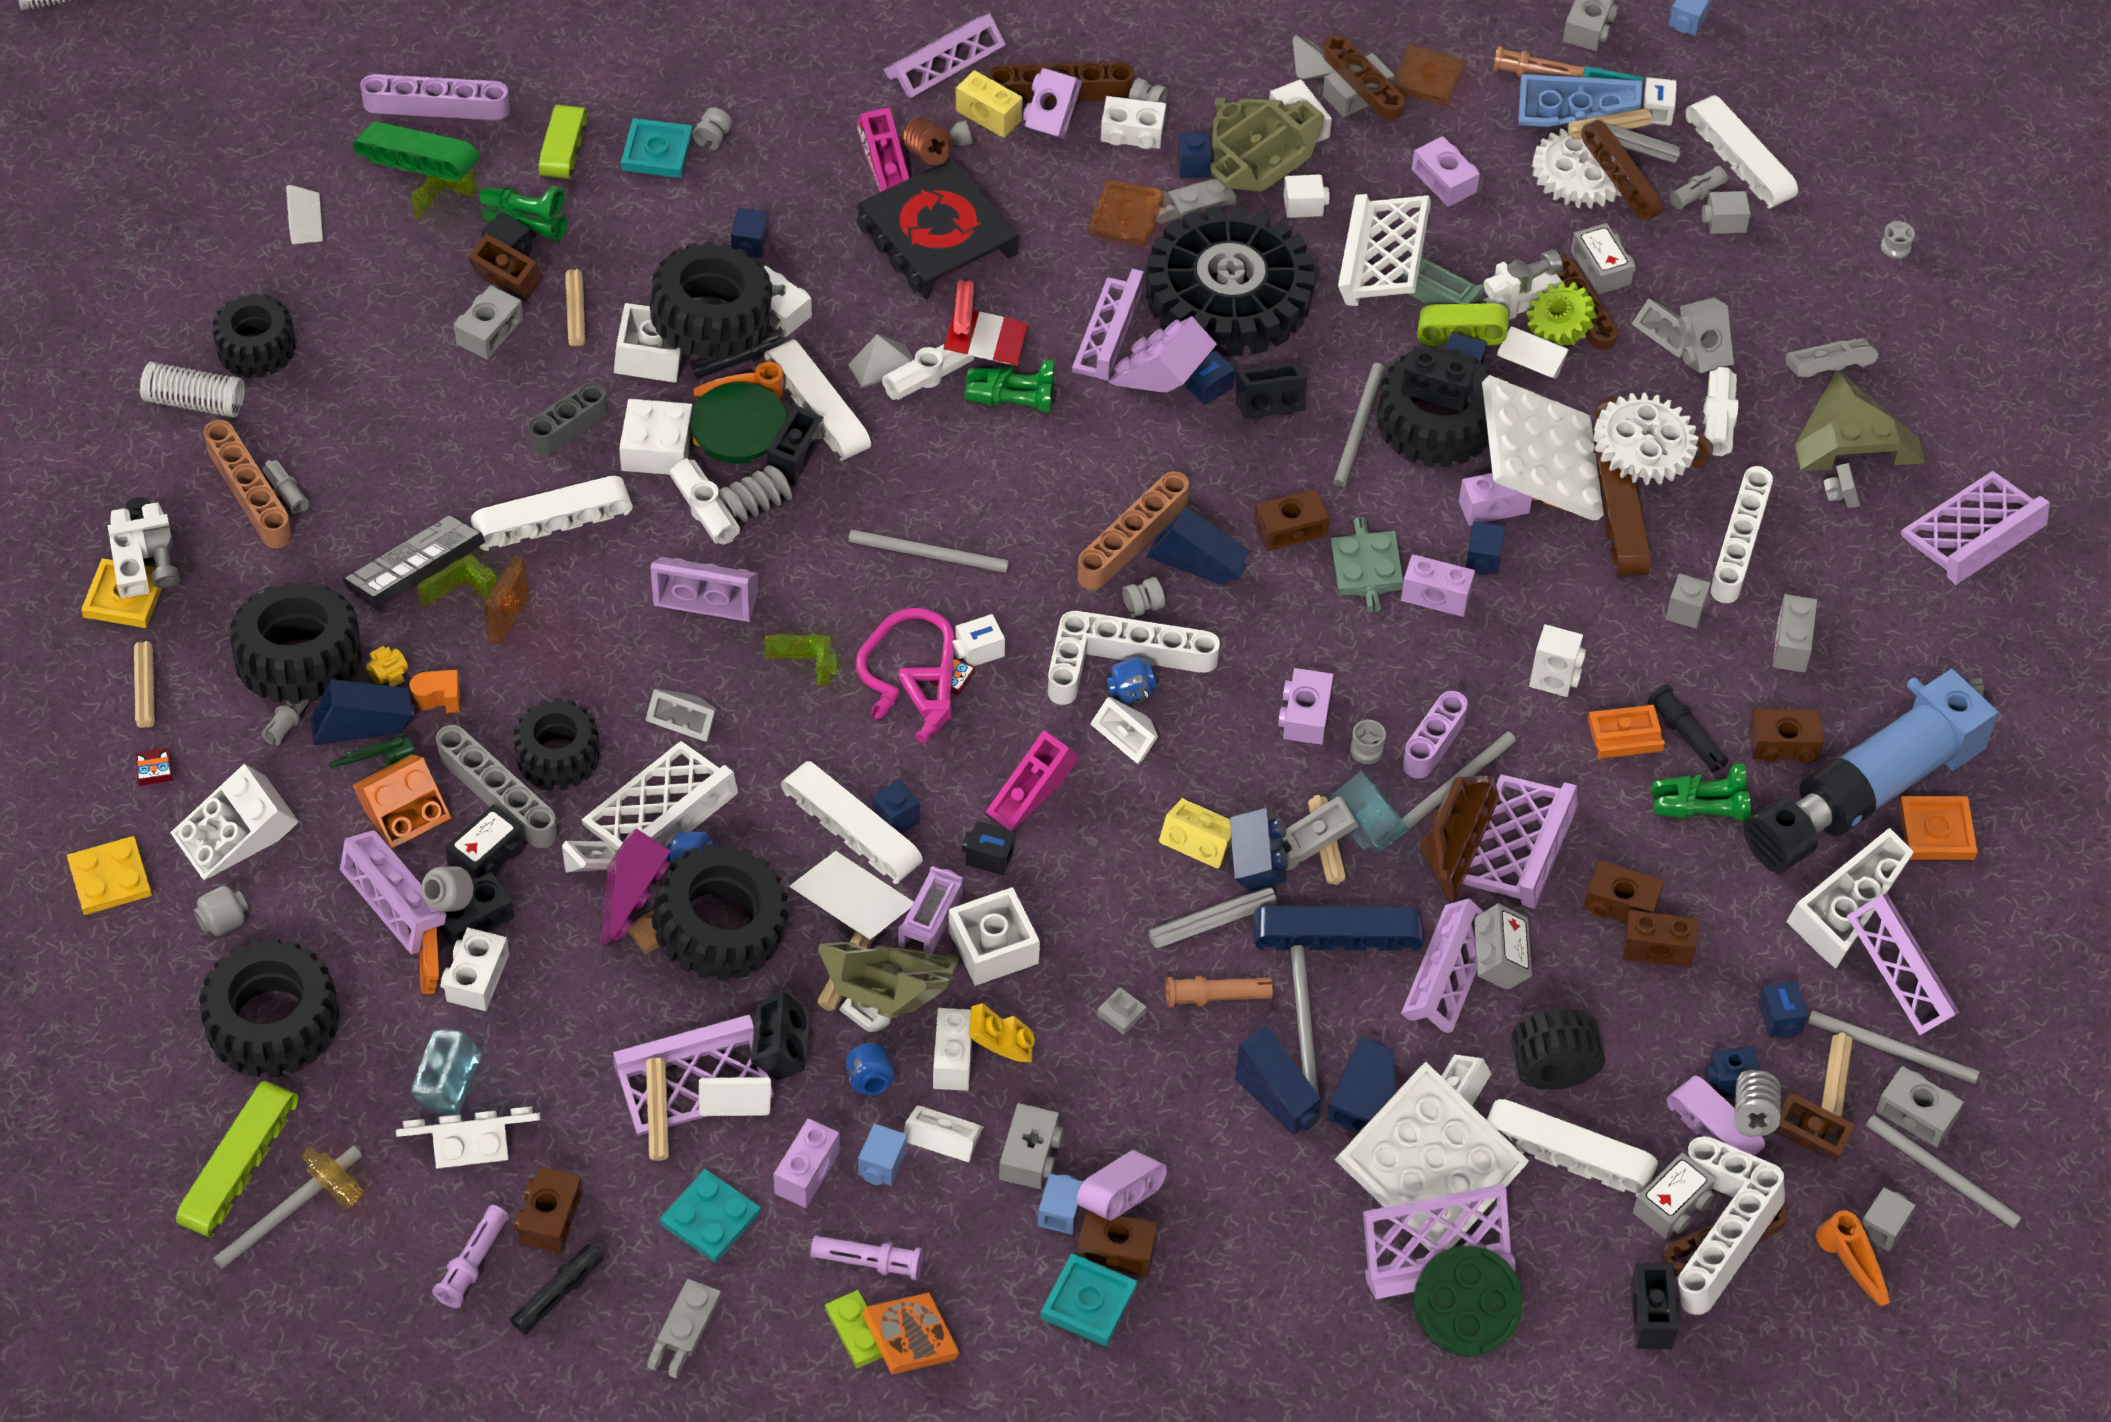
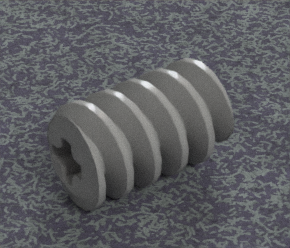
M770 465L765 467L763 472L756 471L753 473L752 478L746 476L741 479V483H732L730 489L724 487L719 490V497L735 519L738 516L743 523L748 521L747 511L754 517L759 516V505L765 512L769 511V500L776 506L781 505V494L787 501L792 499V493L784 474L778 468Z
M1747 1070L1742 1072L1736 1082V1128L1742 1135L1749 1137L1768 1135L1774 1132L1780 1124V1082L1773 1074L1767 1071Z

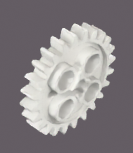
M1561 128L1559 136L1551 132L1549 139H1542L1541 145L1536 147L1532 167H1534L1533 176L1538 177L1537 185H1545L1544 193L1554 192L1553 200L1563 197L1565 198L1564 205H1568L1570 201H1575L1576 207L1580 208L1581 203L1586 202L1587 206L1592 208L1595 201L1600 206H1604L1605 199L1614 202L1616 195L1621 196L1616 186L1585 146L1582 138L1574 140Z
M1630 393L1628 401L1619 396L1616 404L1609 402L1607 409H1602L1599 419H1597L1593 441L1597 442L1595 451L1603 452L1602 462L1611 461L1610 471L1617 468L1621 469V478L1629 473L1632 475V482L1635 483L1638 477H1643L1646 485L1649 484L1651 478H1654L1658 484H1662L1664 476L1668 480L1673 481L1676 473L1682 476L1685 468L1691 466L1698 448L1696 447L1698 436L1694 435L1696 426L1688 425L1691 417H1680L1682 408L1677 407L1672 410L1670 408L1671 400L1666 401L1664 404L1659 403V395H1656L1653 401L1648 400L1646 393L1642 394L1641 400H1637L1633 393Z

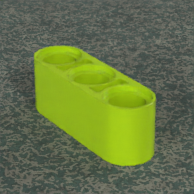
M558 104L554 106L540 155V176L571 179L569 173L570 170H574L578 156L576 155V148H580L584 135L582 127L587 124L586 108Z
M1496 303L1427 305L1420 311L1417 337L1422 344L1427 346L1447 345L1451 333L1487 342V345H1498L1507 338L1510 313L1505 306Z

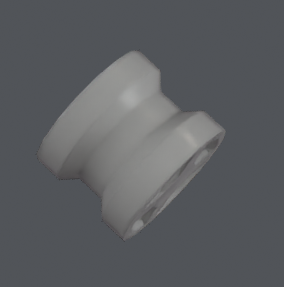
M1902 221L1889 223L1885 227L1884 238L1881 241L1882 251L1892 258H1904L1911 252V244L1914 241V229Z

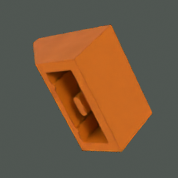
M410 755L352 785L365 813L391 849L451 819L422 757Z

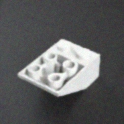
M243 764L183 820L171 834L202 879L206 880L276 843L299 821L264 774Z

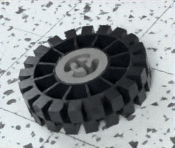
M1221 206L1206 208L1205 221L1202 220L1196 211L1183 215L1182 226L1173 221L1164 228L1163 237L1157 236L1151 246V254L1148 255L1146 299H1149L1148 308L1153 318L1160 317L1159 326L1165 330L1177 319L1182 322L1193 317L1217 344L1210 353L1213 351L1217 352L1219 345H1225L1226 357L1242 356L1243 345H1248L1252 355L1267 351L1268 340L1276 347L1289 339V331L1296 334L1304 325V317H1308L1312 306L1315 272L1311 252L1306 253L1307 244L1299 234L1291 237L1292 227L1282 220H1279L1270 228V214L1257 210L1252 220L1247 221V207L1231 206L1230 218H1224ZM1215 273H1217L1216 281L1211 278ZM1244 274L1250 279L1246 283H1244Z

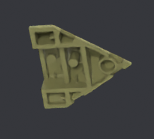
M1215 98L1217 117H1214L1212 139L1214 160L1211 163L1210 171L1226 188L1263 192L1311 157L1325 117L1323 113L1308 101H1297L1296 105H1285L1282 100L1240 99L1239 103H1228L1226 98Z
M1840 370L1834 372L1794 446L1800 471L1830 470L1833 467L1836 455L1890 452L1894 465L1925 463L1919 437Z
M848 942L819 944L818 949L839 995L852 999L851 1004L854 1006L876 1008L879 1015L888 1018H898L900 1013L914 1012L947 989L960 959V955L947 954V956L930 954L927 951L875 946V949H866L855 943Z

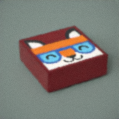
M954 657L951 693L959 696L974 675L975 667ZM939 680L930 681V683L938 686Z
M169 748L135 753L139 786L173 781Z

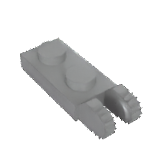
M1213 178L1168 193L1165 191L1158 194L1155 193V195L1149 197L1147 205L1151 210L1159 209L1154 216L1160 224L1177 218L1182 219L1183 215L1193 211L1200 214L1209 207H1224L1236 203V195L1231 188H1226L1218 179Z
M1859 338L1858 340H1843L1787 353L1786 365L1798 377H1811L1817 372L1842 370L1848 365L1858 364L1864 367L1868 364H1874L1879 354L1866 339Z
M1341 796L1336 797L1286 829V835L1283 837V847L1287 851L1291 845L1293 850L1286 853L1288 868L1285 871L1295 868L1300 861L1303 862L1359 827Z
M687 1279L649 1356L648 1368L656 1371L661 1365L667 1349L676 1351V1354L670 1363L668 1375L676 1379L678 1378L688 1356H692L721 1298L720 1290Z

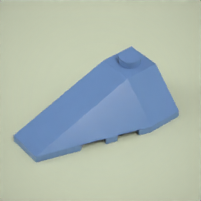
M1521 74L1518 125L1550 127L1641 108L1642 81Z

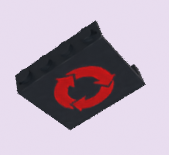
M952 159L858 203L859 217L857 224L864 234H870L876 249L880 253L885 252L888 255L894 270L897 273L902 272L906 276L911 290L915 293L919 292L925 300L929 298V283L998 249L1007 259L1018 254L1019 235Z

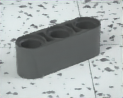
M596 382L583 384L533 417L528 424L531 450L537 455H550L602 421L608 413L606 389L603 385Z

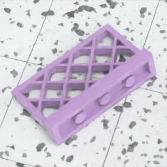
M1992 471L1902 529L1901 536L1916 549L1947 570V578L1957 585L2046 526L2050 502L2042 496L2032 499ZM1993 483L2002 490V493H1983V488ZM1965 500L1978 501L1979 508H1962L1961 503ZM1984 502H2002V509L1984 508ZM2007 503H2020L2024 507L2021 509H2007ZM1942 515L1956 516V523H1940L1938 518ZM1961 517H1979L1980 524L1961 523ZM1984 518H2003L1998 524H1984ZM1919 530L1934 531V538H1920L1915 533ZM1938 532H1957V539L1938 538ZM1961 533H1980V536L1974 540L1961 539ZM1938 548H1957V551L1946 557L1938 551Z
M1500 774L1496 787L1501 804L1496 806L1493 815L1506 812L1511 821L1495 827L1490 820L1488 824L1489 830L1485 831L1481 841L1494 837L1500 847L1484 853L1479 846L1477 850L1478 856L1474 857L1470 867L1483 863L1488 873L1479 877L1467 874L1463 884L1521 899L1522 905L1535 909L1577 810V785L1564 782L1560 789ZM1507 786L1519 790L1522 795L1506 801L1502 792L1504 787ZM1541 796L1553 798L1550 805L1540 809L1533 802L1534 799ZM1527 803L1532 812L1516 818L1511 809ZM1538 820L1542 826L1541 829L1527 835L1522 825ZM1516 828L1521 838L1505 844L1500 834ZM1527 845L1531 852L1530 855L1516 861L1511 851ZM1505 854L1510 864L1494 870L1489 860ZM1515 871L1520 878L1517 886L1502 883L1499 877Z
M750 1015L613 1052L614 1067L617 1076H619L637 1136L648 1133V1124L642 1125L639 1117V1112L644 1104L647 1103V1089L644 1094L632 1089L627 1077L638 1074L647 1077L646 1061L650 1058H663L666 1067L675 1064L686 1070L679 1084L666 1079V1087L674 1090L667 1102V1114L673 1116L667 1118L668 1127L707 1117L699 1114V1095L683 1087L691 1073L701 1078H717L726 1063L742 1071L739 1078H744L747 1074L752 1077H768L767 1073L758 1066H756L757 1071L751 1068L753 1065L751 1058L747 1065H744L729 1057L735 1047L749 1044L752 1052L754 1026ZM710 1055L720 1060L712 1075L695 1067L700 1057ZM771 1087V1098H774V1094ZM679 1093L696 1101L690 1112L682 1114L671 1108ZM633 1097L640 1100L637 1106Z
M1503 1184L1363 1211L1368 1265L1365 1275L1367 1284L1376 1299L1414 1292L1416 1280L1423 1267L1434 1256L1446 1250L1445 1247L1456 1234L1467 1240L1464 1246L1489 1249L1501 1256L1516 1271L1515 1258L1511 1254L1507 1194ZM1497 1197V1206L1488 1217L1477 1210L1485 1199ZM1460 1205L1465 1210L1453 1224L1442 1217L1450 1206ZM1425 1212L1430 1217L1418 1231L1407 1224L1415 1213ZM1473 1214L1484 1222L1470 1236L1461 1230V1227ZM1390 1219L1395 1224L1382 1238L1374 1232L1373 1222ZM1438 1221L1449 1229L1436 1243L1426 1235ZM1493 1227L1500 1234V1243L1484 1245L1479 1242L1486 1232ZM1403 1228L1414 1236L1401 1250L1393 1245L1391 1241ZM1421 1241L1432 1247V1250L1425 1258L1414 1259L1410 1256ZM1386 1248L1397 1254V1257L1390 1265L1377 1267V1258Z

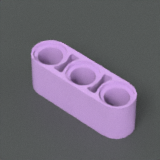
M1457 691L1444 692L1408 740L1405 747L1403 769L1410 777H1427L1463 728L1468 707L1467 699L1463 694Z
M1693 1076L1667 1097L1669 1109L1671 1111L1675 1109L1682 1116L1681 1120L1697 1135L1700 1133L1704 1137L1714 1138L1753 1156L1765 1148L1762 1136L1749 1137L1742 1135L1738 1131L1735 1124V1108L1701 1077Z
M1132 1150L1088 1177L1078 1191L1077 1204L1111 1221L1157 1192L1166 1178L1167 1167L1136 1150Z

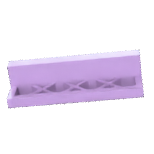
M988 13L890 65L884 71L889 79L897 77L906 95L911 98L1006 44L991 14ZM986 28L995 43L990 47L978 44L980 32ZM973 36L972 41L966 40ZM959 43L970 47L966 60L954 57L957 44ZM936 56L947 60L943 73L930 70L933 58ZM926 62L925 68L922 67V66H919V65H921V64H923V63ZM912 69L923 73L921 84L914 89L906 75ZM929 75L934 77L928 80Z
M1131 269L1127 282L1107 277L1073 364L1072 372L1109 380L1143 290L1144 271ZM1111 287L1123 290L1119 300L1114 301L1109 295ZM1113 309L1115 314L1112 321L1105 324L1100 317L1101 313ZM1105 332L1106 337L1103 344L1096 346L1091 339L1092 336ZM1092 355L1097 356V368L1081 365L1083 359Z
M375 830L345 838L340 871L410 954L420 952L423 932L445 925L446 913L434 911L427 906L421 891L422 885Z
M1888 894L1880 895L1847 915L1919 1036L1960 1013ZM1875 908L1882 920L1878 934L1866 931L1858 917ZM1885 926L1892 937L1883 935ZM1869 936L1877 938L1876 945L1873 944ZM1882 939L1895 942L1900 949L1897 964L1882 959L1879 954ZM1903 957L1910 967L1902 965ZM1887 966L1895 968L1894 976ZM1900 969L1913 972L1917 977L1918 983L1915 993L1903 991L1899 987L1897 982ZM1922 987L1928 997L1920 995ZM1906 996L1914 998L1912 1006ZM1918 1000L1933 1003L1940 1016L1923 1025L1916 1014Z
M1471 899L1445 905L1401 1012L1404 1017L1412 1021L1427 1017L1440 1030L1447 1033L1453 1032L1477 971L1476 939L1471 923L1473 918L1483 913V911ZM1463 944H1466L1469 954V960L1465 965L1461 954ZM1452 971H1455L1458 981V987L1455 992H1453L1450 982ZM1442 998H1444L1447 1008L1446 1017L1437 1011Z

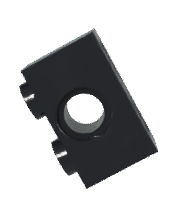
M795 405L767 450L766 467L770 465L778 468L784 474L787 482L795 485L822 440L824 417Z
M1636 1263L1630 1283L1636 1349H1673L1679 1330L1673 1263Z

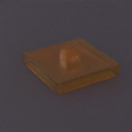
M1409 44L1393 81V86L1401 94L1449 106L1465 67L1466 59Z
M1107 179L1087 228L1088 234L1146 246L1165 198L1164 190Z
M515 555L483 603L488 640L497 645L502 644L530 599L525 561L523 558Z

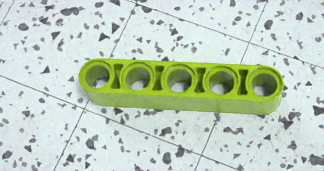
M262 1081L258 1085L182 1201L176 1216L177 1224L209 1238L215 1235L212 1231L218 1223L222 1224L233 1207V1204H231L236 1194L240 1196L252 1177L249 1174L254 1166L258 1167L270 1149L268 1145L273 1138L277 1139L289 1120L286 1117L291 1109L295 1111L298 1104V1095L268 1081Z

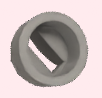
M966 120L956 123L951 127L949 133L952 136L954 145L967 146L973 144Z

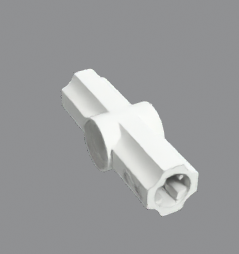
M944 344L936 349L925 347L917 351L915 360L882 377V384L886 389L887 395L892 400H899L922 387L932 388L937 386L943 376L973 361L974 356L943 350Z
M1718 367V369L1710 371L1708 392L1703 413H1705L1703 424H1706L1704 435L1711 441L1713 445L1712 455L1716 456L1731 453L1733 429L1736 425L1738 400L1735 399L1737 374L1726 367Z
M685 458L678 461L670 470V477L690 505L692 516L702 523L715 544L725 545L732 542L735 536L740 533V528L720 499L718 487L713 482L708 481L695 460Z

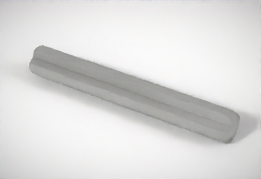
M1266 887L1149 930V939L1154 948H1160L1254 914L1258 908L1275 906L1277 898L1273 889Z

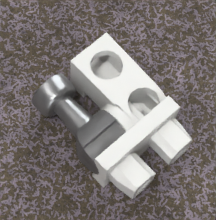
M1551 249L1541 254L1540 261L1528 265L1520 259H1513V262L1508 267L1505 262L1497 264L1495 276L1484 280V289L1489 297L1483 299L1482 303H1496L1505 306L1510 313L1509 320L1515 318L1517 313H1523L1532 309L1529 302L1530 300H1539L1538 291L1548 292L1547 285L1549 284L1554 289L1559 286L1561 279L1557 276V273L1563 270V263L1556 250Z
M157 502L146 504L142 507L143 519L131 521L128 509H118L111 512V525L107 526L120 599L150 593L144 558L154 557L157 568L152 572V579L155 587L168 588L180 582L179 571L176 567L171 566L170 562L173 542L167 514H163Z

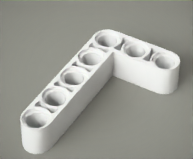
M1070 611L1061 617L1049 669L1048 696L1050 700L1060 705L1069 704L1076 699L1086 654L1125 661L1140 657L1145 663L1151 662V665L1202 673L1210 672L1216 668L1219 658L1220 641L1215 634L1208 631L1088 612Z
M1707 1136L1698 1137L1689 1144V1158L1716 1178L1713 1189L1731 1196L1733 1199L1678 1278L1681 1306L1686 1312L1694 1315L1706 1313L1712 1308L1785 1202L1784 1176L1779 1167Z

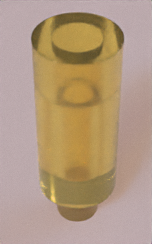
M310 1146L300 1156L309 1164L306 1171L347 1210L366 1193L325 1151L319 1155Z

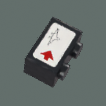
M493 804L445 846L448 865L463 868L472 879L482 877L490 872L496 876L500 866L509 858H516L522 852L525 845L523 826Z

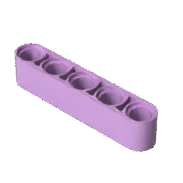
M375 74L365 77L360 83L363 106L371 113L500 120L505 118L510 112L508 88L505 84L498 81Z

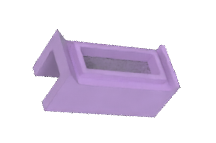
M931 866L930 872L906 919L898 927V947L905 949L910 938L924 943V951L930 954L934 952L949 922V909L956 907L963 895V877L958 876L951 870H942Z

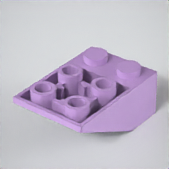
M1193 317L1182 322L1177 319L1164 331L1159 328L1148 339L1142 337L1130 348L1133 353L1129 358L1125 357L1114 367L1116 373L1108 382L1115 386L1167 393L1183 385L1217 344Z

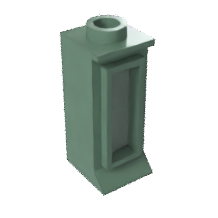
M1422 254L1415 293L1407 294L1428 305L1482 304L1484 284L1476 286L1424 259ZM1405 273L1402 274L1404 283L1408 281V276Z

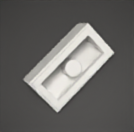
M286 185L289 231L292 244L323 241L319 193L293 185Z
M1511 326L1507 333V338L1501 344L1497 355L1549 377L1557 378L1569 349Z
M1454 1055L1441 1077L1472 1106L1491 1076V1072L1483 1058Z
M771 1078L699 1079V1114L701 1116H756L770 1114Z
M918 1105L906 1121L904 1134H907V1143L969 1162L983 1126Z

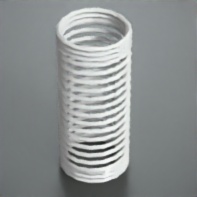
M151 361L145 366L142 373L140 394L144 402H156L157 404H167V406L172 405L173 407H183L184 409H194L195 411L199 410L200 412H210L211 414H221L222 416L235 418L238 415V411L236 414L235 411L232 413V404L233 407L235 404L237 406L240 405V407L243 405L245 386L243 380L238 377L232 376L229 378L228 375L224 377L222 374L218 376L217 373L213 375L212 372L207 373L205 371L202 373L201 370L196 371L194 369L191 371L190 368L185 369V367L180 368L179 366L175 368L174 365L169 366L167 364L164 366L163 363L159 364V362ZM154 370V377L151 390L152 397H150V379ZM156 390L158 391V392H157V394H158V397H157V398H156V396H155V391H156ZM174 392V400L172 401L171 394ZM185 394V402L183 403L182 396ZM196 396V404L194 405L193 398ZM205 399H207V405H206V407H205V405H204V400H205ZM215 401L218 403L217 408H215Z

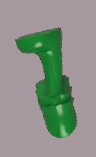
M486 187L479 191L480 203L488 205L481 209V217L485 221L491 222L502 212L530 228V230L538 232L546 239L557 243L560 242L567 230V218L565 215L559 214L565 201V193L561 187H550L541 198L519 195L515 189H510L509 187ZM528 212L536 214L540 217L528 215Z
M1046 359L1042 362L1039 372L1030 375L1014 374V366L1007 369L1004 366L968 369L966 376L968 385L965 386L964 397L967 401L985 404L992 408L994 405L1000 407L1001 402H1008L1032 407L1043 413H1051L1055 373L1054 359Z
M1736 763L1731 766L1727 778L1722 780L1701 781V774L1692 779L1689 774L1684 777L1660 779L1651 783V794L1657 799L1653 803L1655 815L1684 820L1685 817L1691 819L1693 814L1728 816L1740 822H1745L1750 817L1751 803L1749 792L1746 791V769L1744 763ZM1697 797H1716L1727 799L1703 800L1697 799Z

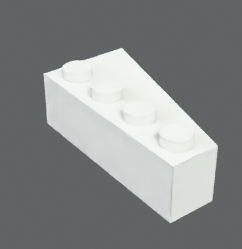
M1890 828L1887 829L1800 900L1794 907L1787 923L1836 969L1859 936L1847 915L1880 895L1887 894L1914 851ZM1875 908L1858 917L1863 927H1865L1876 911Z

